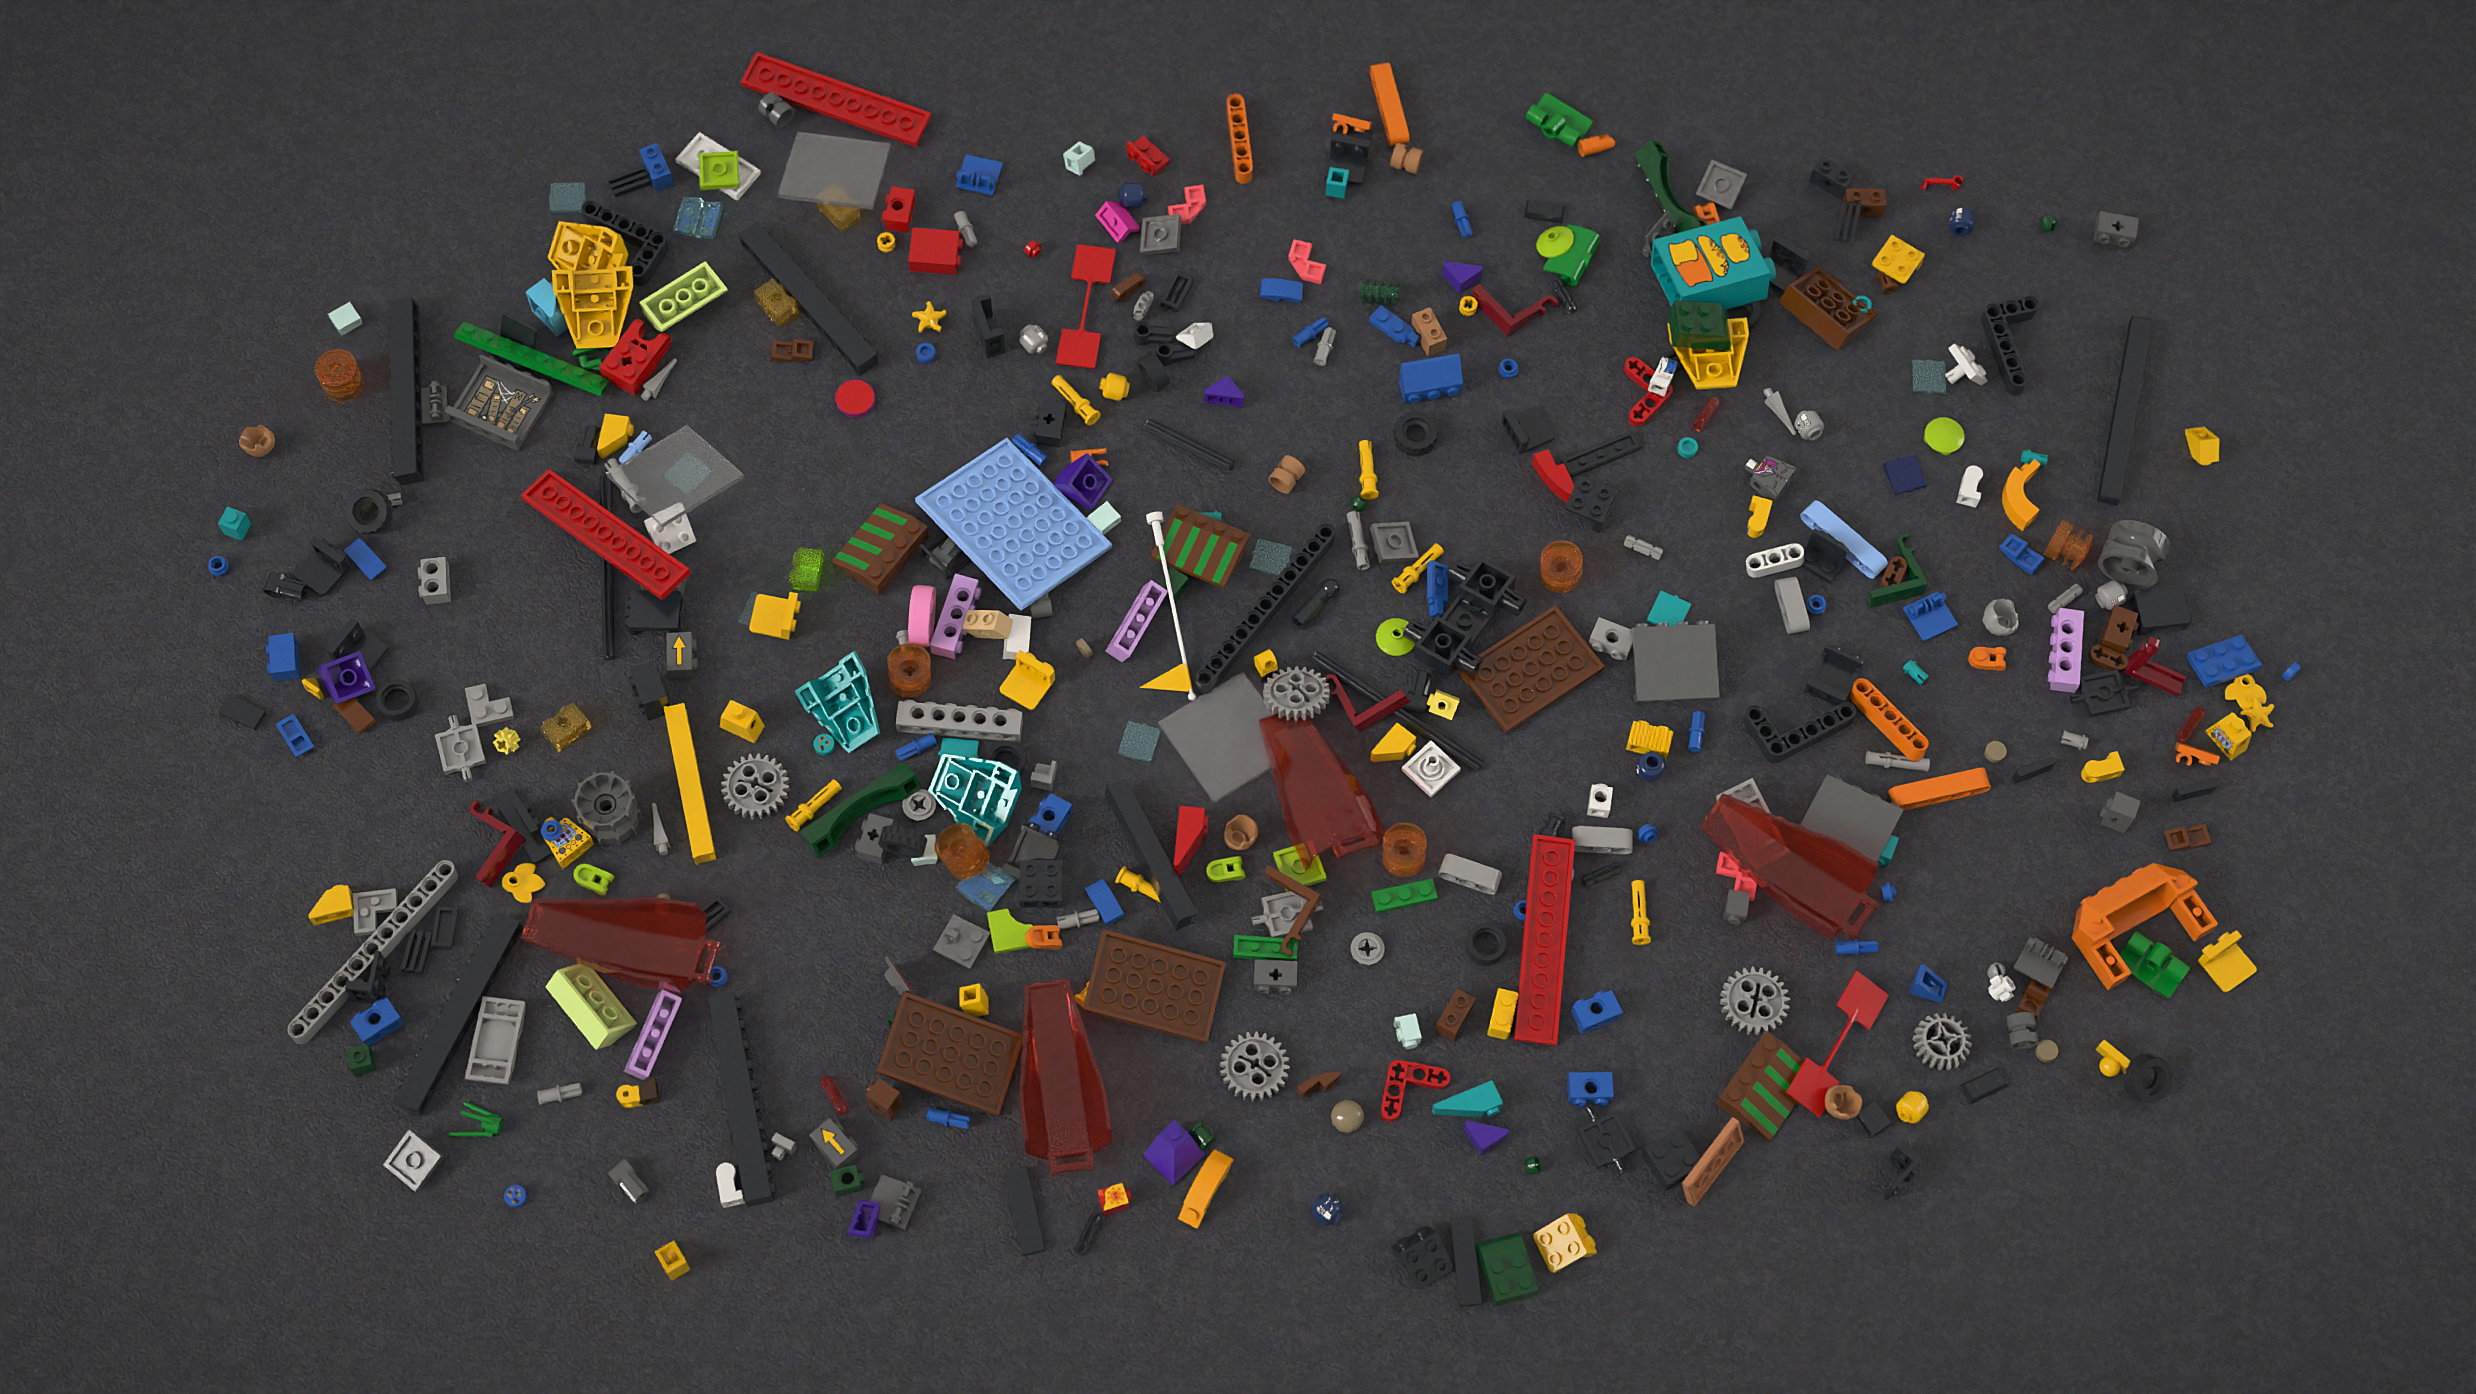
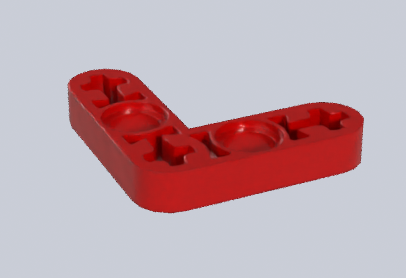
M1631 357L1625 362L1624 372L1648 392L1629 413L1628 420L1630 424L1639 427L1644 425L1670 399L1673 388L1670 384L1665 397L1648 391L1650 383H1646L1643 377L1647 375L1653 377L1655 371L1640 359ZM1634 365L1637 366L1636 369H1635V368L1630 369V366H1634ZM1652 400L1656 403V406L1653 408L1647 407L1645 402ZM1643 410L1644 412L1642 413L1641 418L1638 417L1637 419H1635L1634 416H1638Z
M1393 1061L1388 1069L1381 1106V1117L1387 1122H1394L1399 1118L1406 1083L1442 1090L1449 1085V1072L1443 1068L1413 1062ZM1397 1066L1401 1067V1071H1404L1400 1072L1398 1081L1394 1080L1395 1071L1392 1070L1396 1069ZM1422 1070L1425 1073V1078L1417 1080L1414 1078L1413 1072ZM1429 1072H1432L1431 1077H1435V1078H1431V1081H1430V1082H1427L1428 1077H1429ZM1439 1074L1443 1075V1079H1446L1442 1083H1438V1079H1436ZM1391 1086H1397L1400 1089V1094L1398 1096H1391L1388 1089ZM1390 1101L1394 1102L1393 1111L1396 1112L1392 1116H1388V1112L1384 1111L1389 1109Z

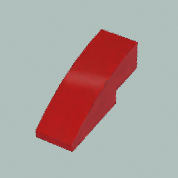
M1549 449L1534 454L1532 464L1538 475L1557 496L1568 502L1574 484L1564 463L1556 466Z

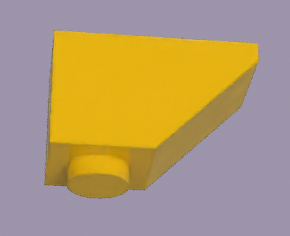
M605 414L597 446L600 458H606L628 444L629 436L632 437L634 426L631 424L628 416Z
M2205 427L2185 429L2193 459L2201 465H2210L2212 462L2219 461V438Z
M1396 723L1372 750L1370 760L1373 762L1402 760L1406 755L1410 756L1416 749V736Z
M336 885L332 889L326 890L309 913V919L313 925L354 916L352 891L348 885Z

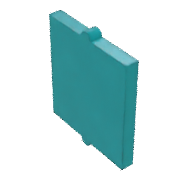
M1660 591L1647 618V622L1654 625L1656 623H1668V626H1676L1677 622L1684 621L1691 603L1679 599L1677 595L1672 596Z
M942 738L941 751L938 754L940 759L943 753L979 758L977 755L979 741Z

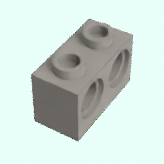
M446 557L421 559V567H418V577L422 580V585L418 587L420 598L424 599L426 605L451 602L450 572ZM432 570H437L434 574H429ZM438 588L437 591L430 592L432 589Z

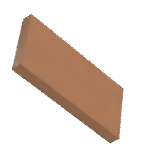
M1731 1118L1682 1182L1687 1202L1692 1206H1696L1744 1143L1741 1127L1737 1119Z

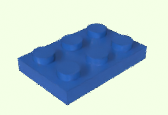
M2243 635L2188 652L2186 655V659L2205 688L2261 670L2262 667L2261 662Z

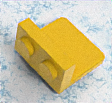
M1891 235L1873 260L1872 265L1904 284L1914 270L1920 268L1925 254Z
M790 592L788 599L758 594L749 630L753 633L789 640L791 631L794 632L797 620L794 619V615L799 613L801 601H798V593Z
M1019 650L1015 656L1016 665L1000 686V693L1025 708L1034 710L1055 681V671L1050 664L1046 662L1041 663L1036 660L1033 654L1029 652L1024 653Z
M2237 930L2231 934L2228 932L2223 934L2218 939L2219 943L2215 946L2212 943L2202 950L2204 954L2198 960L2223 992H2229L2257 970L2255 965L2236 944L2242 937Z
M1566 1214L1533 1235L1551 1272H1557L1581 1257H1591L1597 1253L1594 1248L1595 1242L1587 1234L1584 1228L1585 1222L1578 1214Z

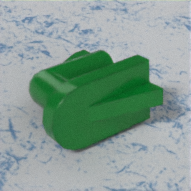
M598 348L577 349L572 352L573 357L579 359L581 368L584 370L600 371L601 358L590 361L587 358V355L598 353Z

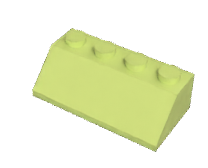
M705 261L639 303L643 315L653 328L662 332L728 290Z
M587 961L557 970L546 985L548 991L596 1050L612 1045L637 1025L636 1021Z

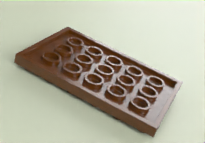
M1555 605L1479 654L1478 656L1483 658V662L1474 676L1459 668L1457 672L1506 734L1603 671L1605 666Z
M1103 929L1082 1011L1206 1044L1226 962Z
M904 991L876 1073L998 1116L1025 1035Z

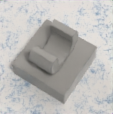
M775 1133L772 1138V1143L775 1146L772 1152L774 1158L781 1161L785 1153L793 1156L797 1149L795 1142L778 1133Z

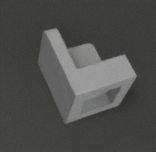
M1052 761L1051 766L1036 764L1035 771L1032 772L1030 779L1031 787L1052 791L1057 770L1056 761Z

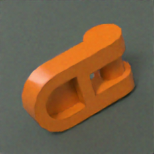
M1713 202L1707 203L1706 206L1702 207L1700 205L1694 206V215L1705 219L1707 225L1720 222Z
M1975 647L1971 650L1968 661L1974 668L2002 671L2006 669V662L2004 661L2006 649L2003 647ZM1990 657H1996V661H1990Z
M1058 925L1033 926L1025 934V940L1032 948H1051L1056 950L1063 947L1062 940L1059 939L1060 929Z

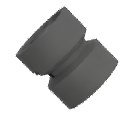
M770 92L764 96L758 106V111L766 118H769L778 128L785 127L792 120L795 110L788 103L783 102V99L775 92Z
M2020 1012L2007 1016L2008 1030L2012 1032L2009 1035L2011 1048L2027 1049L2039 1044L2037 1031L2033 1030L2036 1027L2033 1013Z

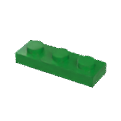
M1433 879L1371 892L1376 914L1429 903L1438 899Z
M1234 935L1233 958L1297 961L1298 941L1292 939L1286 949L1291 950L1292 956H1287L1281 948L1285 938Z

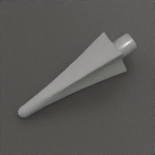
M673 359L664 369L643 385L645 391L641 397L647 401L651 396L654 399L656 398L666 377L676 364V359Z
M1767 388L1764 391L1767 397L1764 402L1782 420L1789 431L1796 435V430L1788 417L1779 392L1773 393L1771 388Z
M652 803L654 845L656 846V851L659 850L660 855L668 854L667 848L671 846L663 829L655 803Z

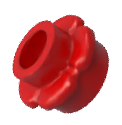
M1035 240L1030 241L1026 245L1024 252L1029 258L1032 256L1034 258L1037 257L1042 250L1040 248L1041 243H1037Z

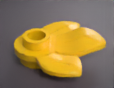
M2249 674L2235 678L2234 683L2228 685L2225 690V699H2236L2243 710L2252 707L2253 702L2251 698L2254 696L2258 698L2261 704L2266 703L2264 689L2255 684L2253 677ZM2242 680L2246 681L2248 685L2243 684Z
M524 863L518 865L514 872L504 875L502 886L506 891L511 892L517 901L531 903V893L542 889L545 886V882L541 877L533 874L535 871L534 864ZM515 879L517 883L511 884L509 880Z

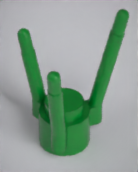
M464 1102V1106L485 1116L461 1111V1115L482 1121L481 1128L485 1129V1131L449 1132L448 1136H487L492 1138L493 1133L499 1134L503 1118L473 1104Z

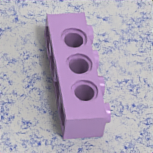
M955 574L930 644L932 654L955 660L956 654L961 652L963 647L962 637L968 633L962 629L967 610H975V600H979L982 588L979 587V580ZM962 597L968 598L966 601H959ZM955 615H960V616H962V617L959 618V619H953V618H952V617L955 616ZM948 633H955L953 637L946 636Z
M1152 580L1142 587L1108 645L1107 653L1121 662L1130 657L1168 592L1166 589Z
M2059 608L2056 615L2053 614L2051 626L2054 627V633L2050 637V645H2053V651L2049 655V663L2052 664V669L2048 673V682H2051L2050 690L2075 693L2080 685L2084 611ZM2063 629L2069 631L2070 634H2066ZM2061 648H2066L2069 652H2064ZM2060 666L2066 667L2068 671L2062 670Z
M665 990L657 994L624 1072L642 1080L649 1076L682 998Z

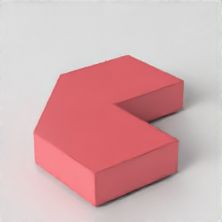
M1203 185L1184 187L1186 204L1168 206L1169 215L1180 214L1182 218L1181 225L1190 224L1206 206Z
M1294 239L1288 256L1289 261L1302 280L1321 284L1326 265L1309 261L1312 244Z
M1720 852L1716 874L1736 878L1734 890L1750 893L1749 901L1753 902L1757 888V878L1750 872L1741 856Z

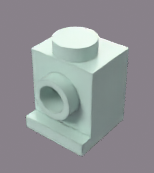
M1081 142L1076 143L1063 154L1066 169L1078 175H1082V170L1095 161L1093 148Z
M1416 1013L1395 1017L1394 1028H1397L1398 1041H1402L1405 1049L1417 1047V1044L1421 1042V1034Z

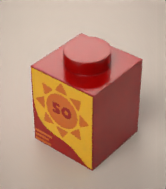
M1123 1183L1097 1190L1104 1216L1129 1209V1201L1132 1198L1129 1189H1124Z

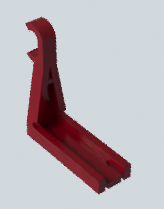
M1480 284L1473 288L1471 296L1476 299L1477 306L1507 337L1538 313L1545 315L1546 308L1543 306L1546 303H1551L1553 307H1557L1558 304L1555 297L1548 295L1515 314L1512 318Z
M2150 637L2148 644L2142 643L2141 649L2130 655L2125 673L2178 697L2182 693V682L2186 680V676L2149 660L2159 651L2161 645L2158 639Z
M1333 674L1324 677L1326 678V683L1330 681L1335 682L1337 688L1331 691L1330 695L1332 697L1338 696L1351 722L1359 732H1362L1410 702L1407 695L1401 689L1363 713L1358 714L1339 679Z
M475 800L470 806L471 814L504 834L475 877L491 888L525 840V837L510 826L492 816V809L486 808L483 814H479L477 810L481 807V803Z

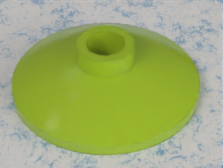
M1552 227L1543 232L1538 238L1537 250L1540 255L1547 258L1561 256L1572 247L1574 235L1567 227Z
M1392 618L1384 621L1379 626L1376 633V641L1384 653L1391 656H1403L1414 648L1415 643L1403 637L1404 630L1407 624H1409L1408 621ZM1394 632H1398V633H1400L1401 635H1400V636H1394L1393 633H1394Z

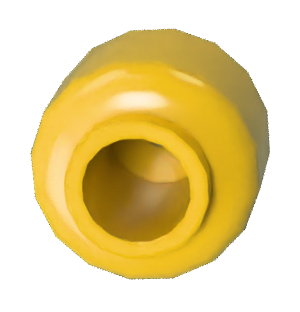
M1109 373L1106 378L1102 377L1099 389L1103 390L1102 394L1105 398L1121 401L1123 397H1127L1130 383L1127 382L1125 376Z
M1914 1091L1905 1093L1896 1105L1899 1118L1909 1123L1919 1122L1929 1109L1927 1098L1922 1093Z

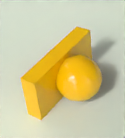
M2103 1040L2095 1049L2104 1056L2100 1061V1071L2109 1077L2116 1076L2120 1070L2125 1074L2130 1060L2106 1040Z

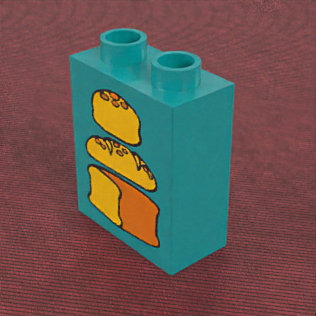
M1741 216L1653 240L1651 267L1671 307L1674 301L1716 303L1722 305L1725 309L1766 299L1769 281L1776 279V270L1770 257L1763 259L1760 254L1761 241L1758 232L1755 229L1748 230Z

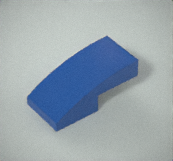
M1263 278L1261 280L1260 297L1276 302L1284 299L1299 304L1302 300L1303 283L1285 279Z
M2012 533L1999 547L2011 561L2031 575L2045 561V557L2029 549L2027 542Z
M360 538L343 550L370 581L387 568Z
M294 714L276 723L277 728L296 758L315 748Z
M1103 879L1084 888L1106 926L1125 916Z

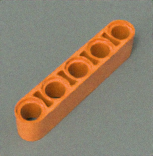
M1390 63L1371 65L1370 76L1388 143L1390 146H1394L1397 143H1409V132Z
M1232 94L1227 99V118L1234 172L1237 182L1247 184L1252 180L1253 164L1245 103L1241 95Z
M1864 678L1857 679L1849 695L1852 703L1907 758L1912 761L1922 760L1929 745L1927 738L1871 682Z
M1976 768L1895 786L1889 789L1888 793L1891 802L1897 804L1904 811L1981 794L1989 791L1991 785L1985 768Z

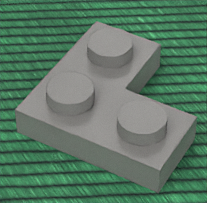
M486 684L465 688L472 724L476 723L477 727L515 719L510 697L490 701Z
M396 888L353 893L354 933L356 936L373 934L377 930V914L393 912L398 907Z

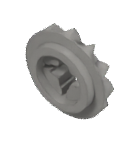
M1147 291L1140 296L1133 311L1134 319L1140 321L1146 315L1153 301L1152 292Z
M920 789L903 800V811L909 819H914L917 822L919 820H927L928 817L933 816L935 811V798L929 791ZM914 802H917L918 804L923 802V807L925 809L919 808L915 811L916 805L914 804Z
M1365 932L1353 939L1350 951L1353 959L1358 961L1359 964L1369 966L1374 963L1377 964L1383 957L1384 943L1376 934ZM1366 942H1368L1369 948L1373 949L1370 951L1369 956H1367L1365 951L1361 950L1365 948Z

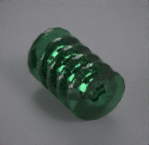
M1363 278L1361 279V303H1364L1365 299L1368 298L1369 304H1372L1373 300L1376 299V303L1379 305L1383 299L1386 306L1389 300H1391L1392 306L1396 305L1399 300L1400 282L1395 287L1393 281L1387 286L1386 280H1383L1382 284L1379 285L1376 279L1372 285L1370 279H1367L1365 284Z

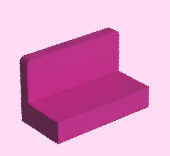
M1106 201L1095 215L1117 243H1122L1130 232H1139L1141 230V227L1119 202Z

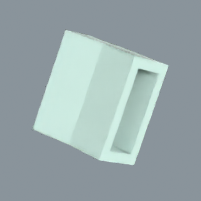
M350 302L328 314L341 336L363 324Z
M1108 501L1087 517L1103 535L1121 522V516Z
M924 835L927 838L923 857L911 858L914 866L937 863L935 835Z

